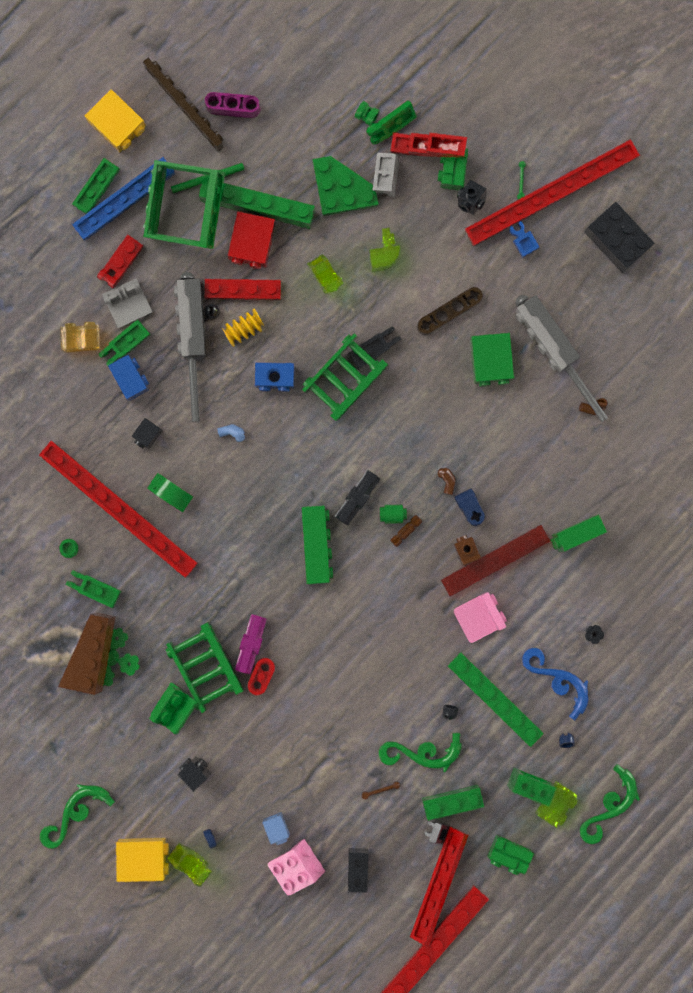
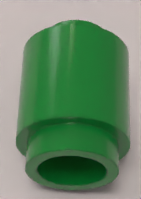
M403 504L380 507V522H385V524H403V520H407V508H403Z

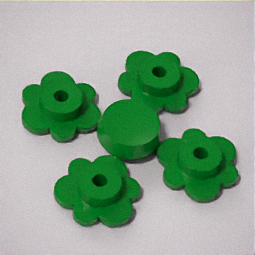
M122 628L113 630L110 646L112 649L109 652L103 686H111L113 684L112 678L115 677V673L111 671L110 666L118 663L121 666L120 671L126 672L129 676L134 675L135 670L140 668L137 655L131 656V654L127 653L124 657L120 658L118 651H116L119 647L123 648L128 640V634L123 632Z

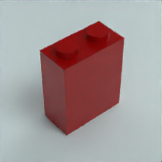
M237 211L228 251V258L232 260L231 263L236 265L246 263L255 269L266 268L276 224L275 219Z

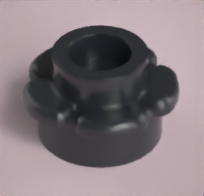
M598 625L589 626L586 629L585 638L587 641H591L592 644H597L604 638V632Z

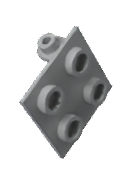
M137 278L102 294L118 329L153 313Z

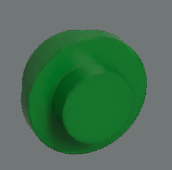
M65 539L61 542L59 551L63 557L72 558L77 555L79 546L75 540Z

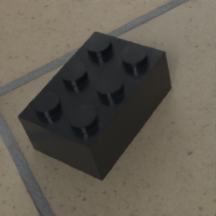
M614 202L584 232L622 273L655 244L617 202Z

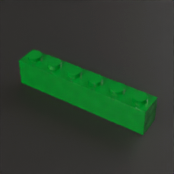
M203 178L199 193L200 201L206 203L209 183L207 178ZM227 183L223 184L220 207L311 229L315 214L314 205Z

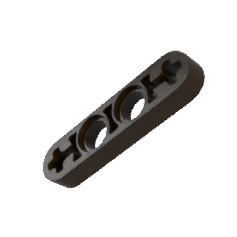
M471 287L422 317L417 324L418 332L422 335H429L478 305L483 298L482 291L477 287ZM470 292L478 293L477 300L471 299L468 301L469 306H467L465 300L471 296ZM460 301L463 304V309L455 311L452 307L454 302ZM444 311L447 314V319L439 321L436 314ZM433 316L434 322L438 325L435 326V324L432 323L429 326L428 331L426 329L422 330V322H425L426 324L431 322L432 319L430 317Z

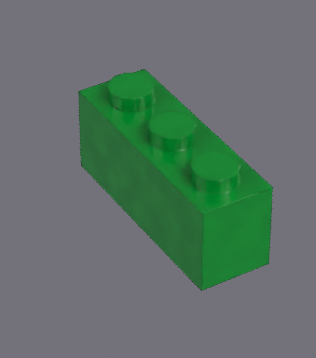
M478 785L422 798L427 821L484 807L481 790Z

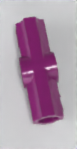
M251 614L246 633L242 637L235 670L251 674L256 655H258L262 644V635L267 618Z

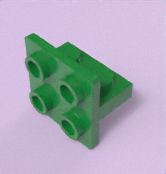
M171 682L151 712L149 719L156 724L165 726L173 734L177 735L198 702Z

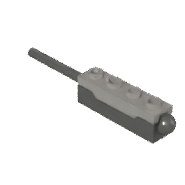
M184 272L180 280H177V286H174V295L178 297V305H175L176 316H179L180 321L176 325L177 335L181 336V342L178 343V353L182 354L184 359H188L192 422H200L196 358L207 357L202 282L200 279H195L192 273Z
M526 295L518 296L516 299L517 309L515 311L517 314L515 316L520 324L524 323L527 327L526 332L532 340L535 339L539 344L537 347L541 354H546L550 367L554 371L557 370L558 373L563 370L566 371L601 422L608 419L571 365L580 356L537 295L530 299Z

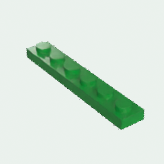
M461 652L447 665L530 747L544 734Z

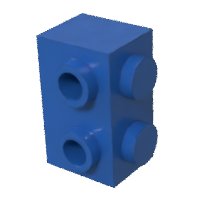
M127 355L108 365L128 401L149 391L147 387L149 382L144 374L140 375L138 371L140 366L135 358L132 359Z

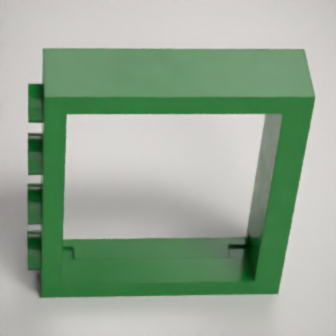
M154 160V167L151 170L152 180L148 189L149 201L145 209L147 215L143 225V237L214 249L225 172ZM167 169L210 176L200 241L157 234Z

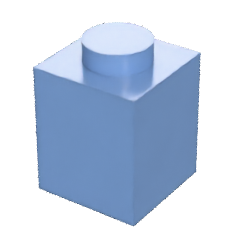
M282 812L263 819L262 823L271 844L276 843V845L287 841L286 838L289 837L290 833Z

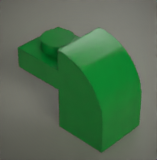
M159 473L156 474L147 487L159 498L182 513L193 498L192 495Z

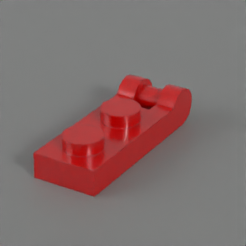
M127 234L107 264L100 270L97 278L101 281H106L108 286L114 288L144 246ZM111 270L116 273L113 277L109 275Z

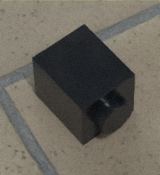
M144 418L132 437L136 439L134 441L136 445L142 449L145 446L150 449L163 430Z

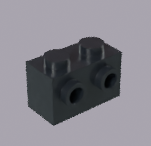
M195 756L193 759L189 757L179 767L181 771L177 775L194 792L209 778L211 772L207 769L208 764L202 758L198 759Z

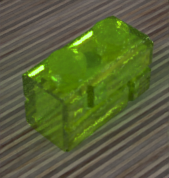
M556 780L553 784L556 787V791L550 807L540 804L535 812L540 818L555 828L558 825L562 826L567 819L565 814L569 808L573 809L578 802V799H576L578 795Z

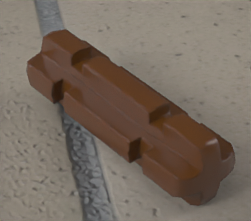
M414 515L410 522H407L397 532L398 534L391 538V543L398 547L402 540H405L415 530V527L422 523V520L417 515Z

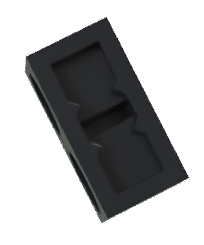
M349 848L348 892L367 893L368 849Z

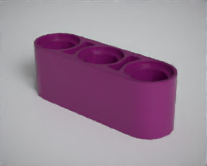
M210 92L205 97L206 108L213 115L255 118L261 111L258 98L252 95ZM214 100L219 102L217 106L212 107L209 105ZM231 102L237 103L235 108L228 107ZM249 104H255L256 108L253 110L247 109V106Z

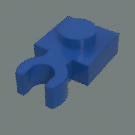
M520 221L518 222L519 231H515L512 226L509 228V231L513 236L517 237L513 243L522 258L540 247L531 231L524 232V224Z

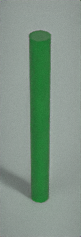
M239 163L220 171L225 172V176L245 169L243 163ZM203 175L171 186L172 192L176 193L201 185L203 178L209 179L210 176Z

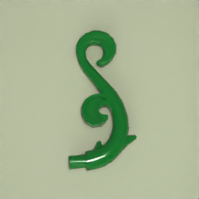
M452 733L450 747L445 750L448 753L440 759L431 760L425 757L426 752L430 753V757L436 754V747L431 742L421 743L416 754L397 742L387 741L379 748L378 755L380 761L385 765H394L399 761L401 755L397 753L395 757H389L387 749L395 747L417 764L432 769L443 768L445 773L461 752L460 733Z
M616 764L613 770L620 775L619 778L623 781L622 787L626 785V796L621 804L614 806V801L620 802L619 794L615 791H609L604 795L602 802L608 811L591 817L580 827V837L587 844H597L603 837L602 828L598 824H596V833L589 835L587 828L590 824L617 817L632 805L634 799L640 800L634 776L627 768L624 769L619 764Z
M77 784L76 786L79 790L71 795L63 811L60 837L56 841L50 840L49 833L52 831L57 832L58 827L54 825L46 826L40 832L39 839L42 845L49 849L59 847L65 839L69 819L80 822L88 817L90 812L86 804H78L79 811L74 809L80 799L86 796H93L92 800L99 799L111 807L115 800L109 795L110 793L99 786Z

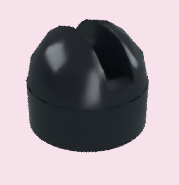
M209 304L205 307L204 314L209 320H215L219 317L220 311L216 305ZM210 307H213V316H210Z
M444 705V718L454 720L458 715L459 708L454 705Z

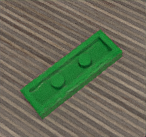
M103 158L72 205L85 214L94 209L119 173L120 168Z

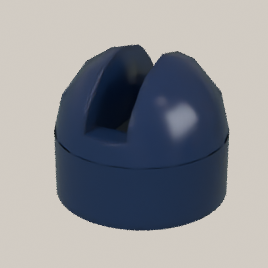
M568 732V735L562 733L560 735V747L571 748L575 746V740L571 733Z

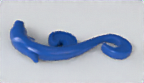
M538 648L526 650L522 657L524 667L532 673L554 676L551 687L556 694L565 695L569 691V684L562 685V680L569 681L575 687L578 698L574 697V710L569 715L575 721L580 714L584 713L588 705V680L583 683L576 675L561 669L534 668L530 665V659L533 656L538 657L539 665L542 666L545 662L544 653Z

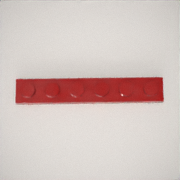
M454 827L449 828L410 938L424 946H429L469 836Z

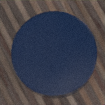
M211 829L204 830L203 833L210 849L217 847V842Z

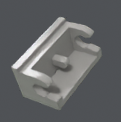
M377 153L373 191L382 196V193H385L389 197H395L400 161L396 154Z

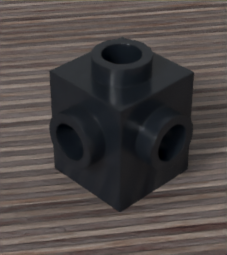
M470 180L465 188H461L457 194L458 207L462 211L474 215L485 204L487 188Z

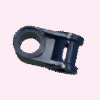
M472 488L454 497L469 524L478 526L483 522L485 514ZM473 512L481 515L478 522L471 520Z

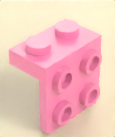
M485 592L454 609V614L468 641L471 643L496 630L500 631L506 628L505 622H507V619L502 611L498 612L495 606L498 602L493 594L490 595L488 592Z
M305 839L299 841L290 851L268 863V867L287 895H292L315 883L325 873L322 864L318 861Z

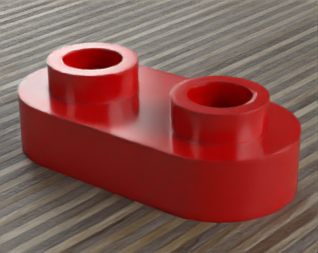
M262 658L257 662L248 681V690L253 695H261L266 691L275 671V664L271 659ZM263 664L269 665L268 671L262 669ZM257 681L261 683V688L259 689L254 686V683Z

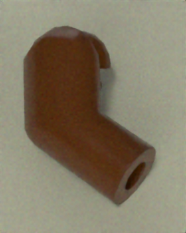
M600 398L596 401L604 411L608 401L605 398ZM580 403L579 411L596 415L589 404Z

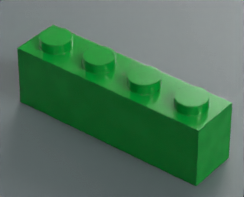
M325 506L302 507L307 584L330 583V579H333V567H329V559H332V549L328 548L327 540H331L330 529H326V521H330L329 510H325Z

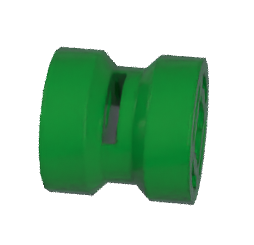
M362 101L354 117L365 121V124L370 126L376 121L380 110L375 107L371 108L367 102Z

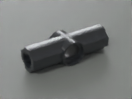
M367 469L358 484L354 485L345 498L346 501L336 513L335 518L348 526L357 512L368 501L369 495L381 478Z

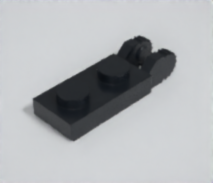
M391 326L361 344L360 347L373 359H376L402 339L398 336L386 343L384 337L395 331V328ZM353 350L348 353L358 370L367 365Z

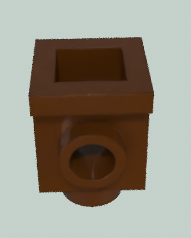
M467 535L456 539L457 543L453 545L462 565L481 558L472 537L468 538ZM468 545L470 547L469 553L464 552V546Z

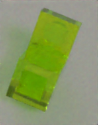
M390 228L382 229L383 248L369 250L372 272L387 270L394 266L398 260L400 245L392 246L395 244L394 233H390Z
M323 254L307 263L312 275L325 294L338 290L344 284Z
M178 843L168 857V860L175 869L187 874L198 887H201L212 873L211 869L207 866L208 862L202 856L181 843Z

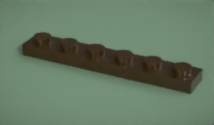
M149 57L145 59L143 64L149 74L216 151H221L224 148L222 136L217 131L213 132L211 130V124L205 117L201 118L197 114L199 110L193 103L189 104L185 100L187 97L180 88L177 90L173 86L174 82L170 76L163 75L161 66L156 61L152 62Z

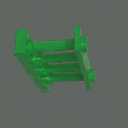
M355 333L352 336L348 334L341 342L343 346L313 378L310 376L303 383L304 388L302 390L305 393L312 390L331 408L332 414L330 416L335 421H338L389 366L383 359L380 362L378 360L375 361L354 342L358 338ZM349 347L370 366L369 369L372 371L367 376L365 374L362 375L341 356ZM336 361L357 380L358 386L354 390L345 386L328 370ZM322 376H325L344 394L345 400L341 404L333 401L315 384Z
M209 622L200 626L202 630H200L199 634L176 646L169 642L166 644L167 648L165 649L168 657L174 659L194 700L198 702L195 709L197 711L200 710L201 713L207 710L205 704L230 691L231 693L235 692L236 695L244 691ZM202 640H208L211 646L208 648V651L182 663L178 655L179 652ZM211 657H217L220 663L217 665V668L191 680L187 672L188 669ZM220 674L226 675L229 680L226 682V685L202 698L200 697L196 687Z

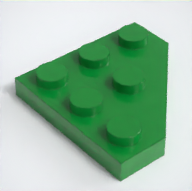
M332 156L312 159L322 216L378 206L377 194L373 191V184Z

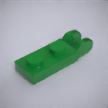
M407 100L379 120L378 123L371 124L366 129L368 136H371L370 142L376 145L386 138L388 139L393 133L398 132L416 119L417 116L412 103Z
M136 320L109 342V345L98 355L100 358H103L112 350L117 353L107 361L106 365L108 366L125 357L151 334L139 320Z
M75 570L71 571L74 577L82 579L83 582L81 586L72 581H67L65 585L110 608L115 607L122 592L121 590L89 575H84Z

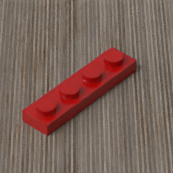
M205 279L204 298L281 300V280Z

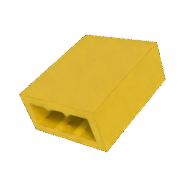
M112 89L85 115L87 122L119 152L129 148L132 143L131 141L136 136L139 137L146 127L144 120Z
M165 838L118 839L116 842L117 882L164 881L166 875H169V863H166V855H169V844L165 843Z

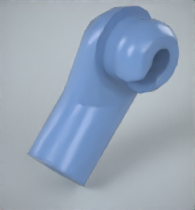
M234 424L217 428L219 437L231 435L235 437L237 442H242L245 439L244 430Z

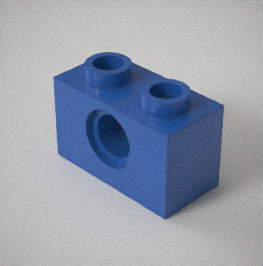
M255 363V387L259 388V391H271V388H278V391L289 392L290 389H294V363ZM278 373L280 379L277 382L270 381L269 377L271 374Z

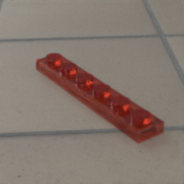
M539 525L440 581L449 597L547 544L550 542V539L542 525Z

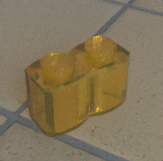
M84 322L82 326H76L75 323L64 324L65 327H60L61 350L63 352L102 350L100 326L95 325V322Z

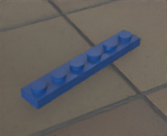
M162 157L160 160H158V161L167 162L164 157ZM154 164L72 224L84 241L149 194L148 189L152 180L151 170H153ZM167 169L165 181L175 175L174 170Z

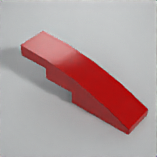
M430 132L429 135L393 133L390 152L392 154L412 156L464 157L467 137Z

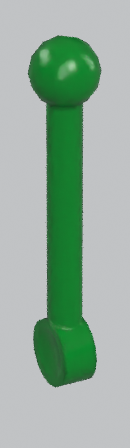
M525 161L519 162L520 183L517 195L518 200L525 196L523 194Z

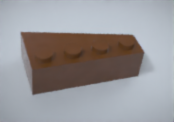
M102 613L90 614L58 687L93 695L102 692L116 616Z

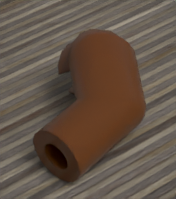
M440 468L437 474L446 483L444 494L453 495L456 478L450 469Z

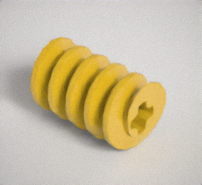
M252 309L253 315L246 312V319L239 316V323L233 319L232 327L228 323L225 324L226 330L223 329L233 347H235V340L242 343V336L247 340L249 339L248 333L255 336V329L260 333L262 332V325L264 326L255 309Z

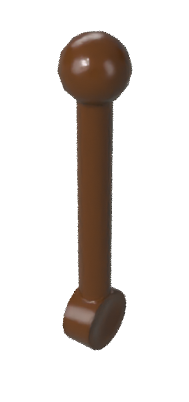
M396 781L393 785L371 792L364 791L361 796L363 799H368L369 796L393 788L399 789L400 783Z

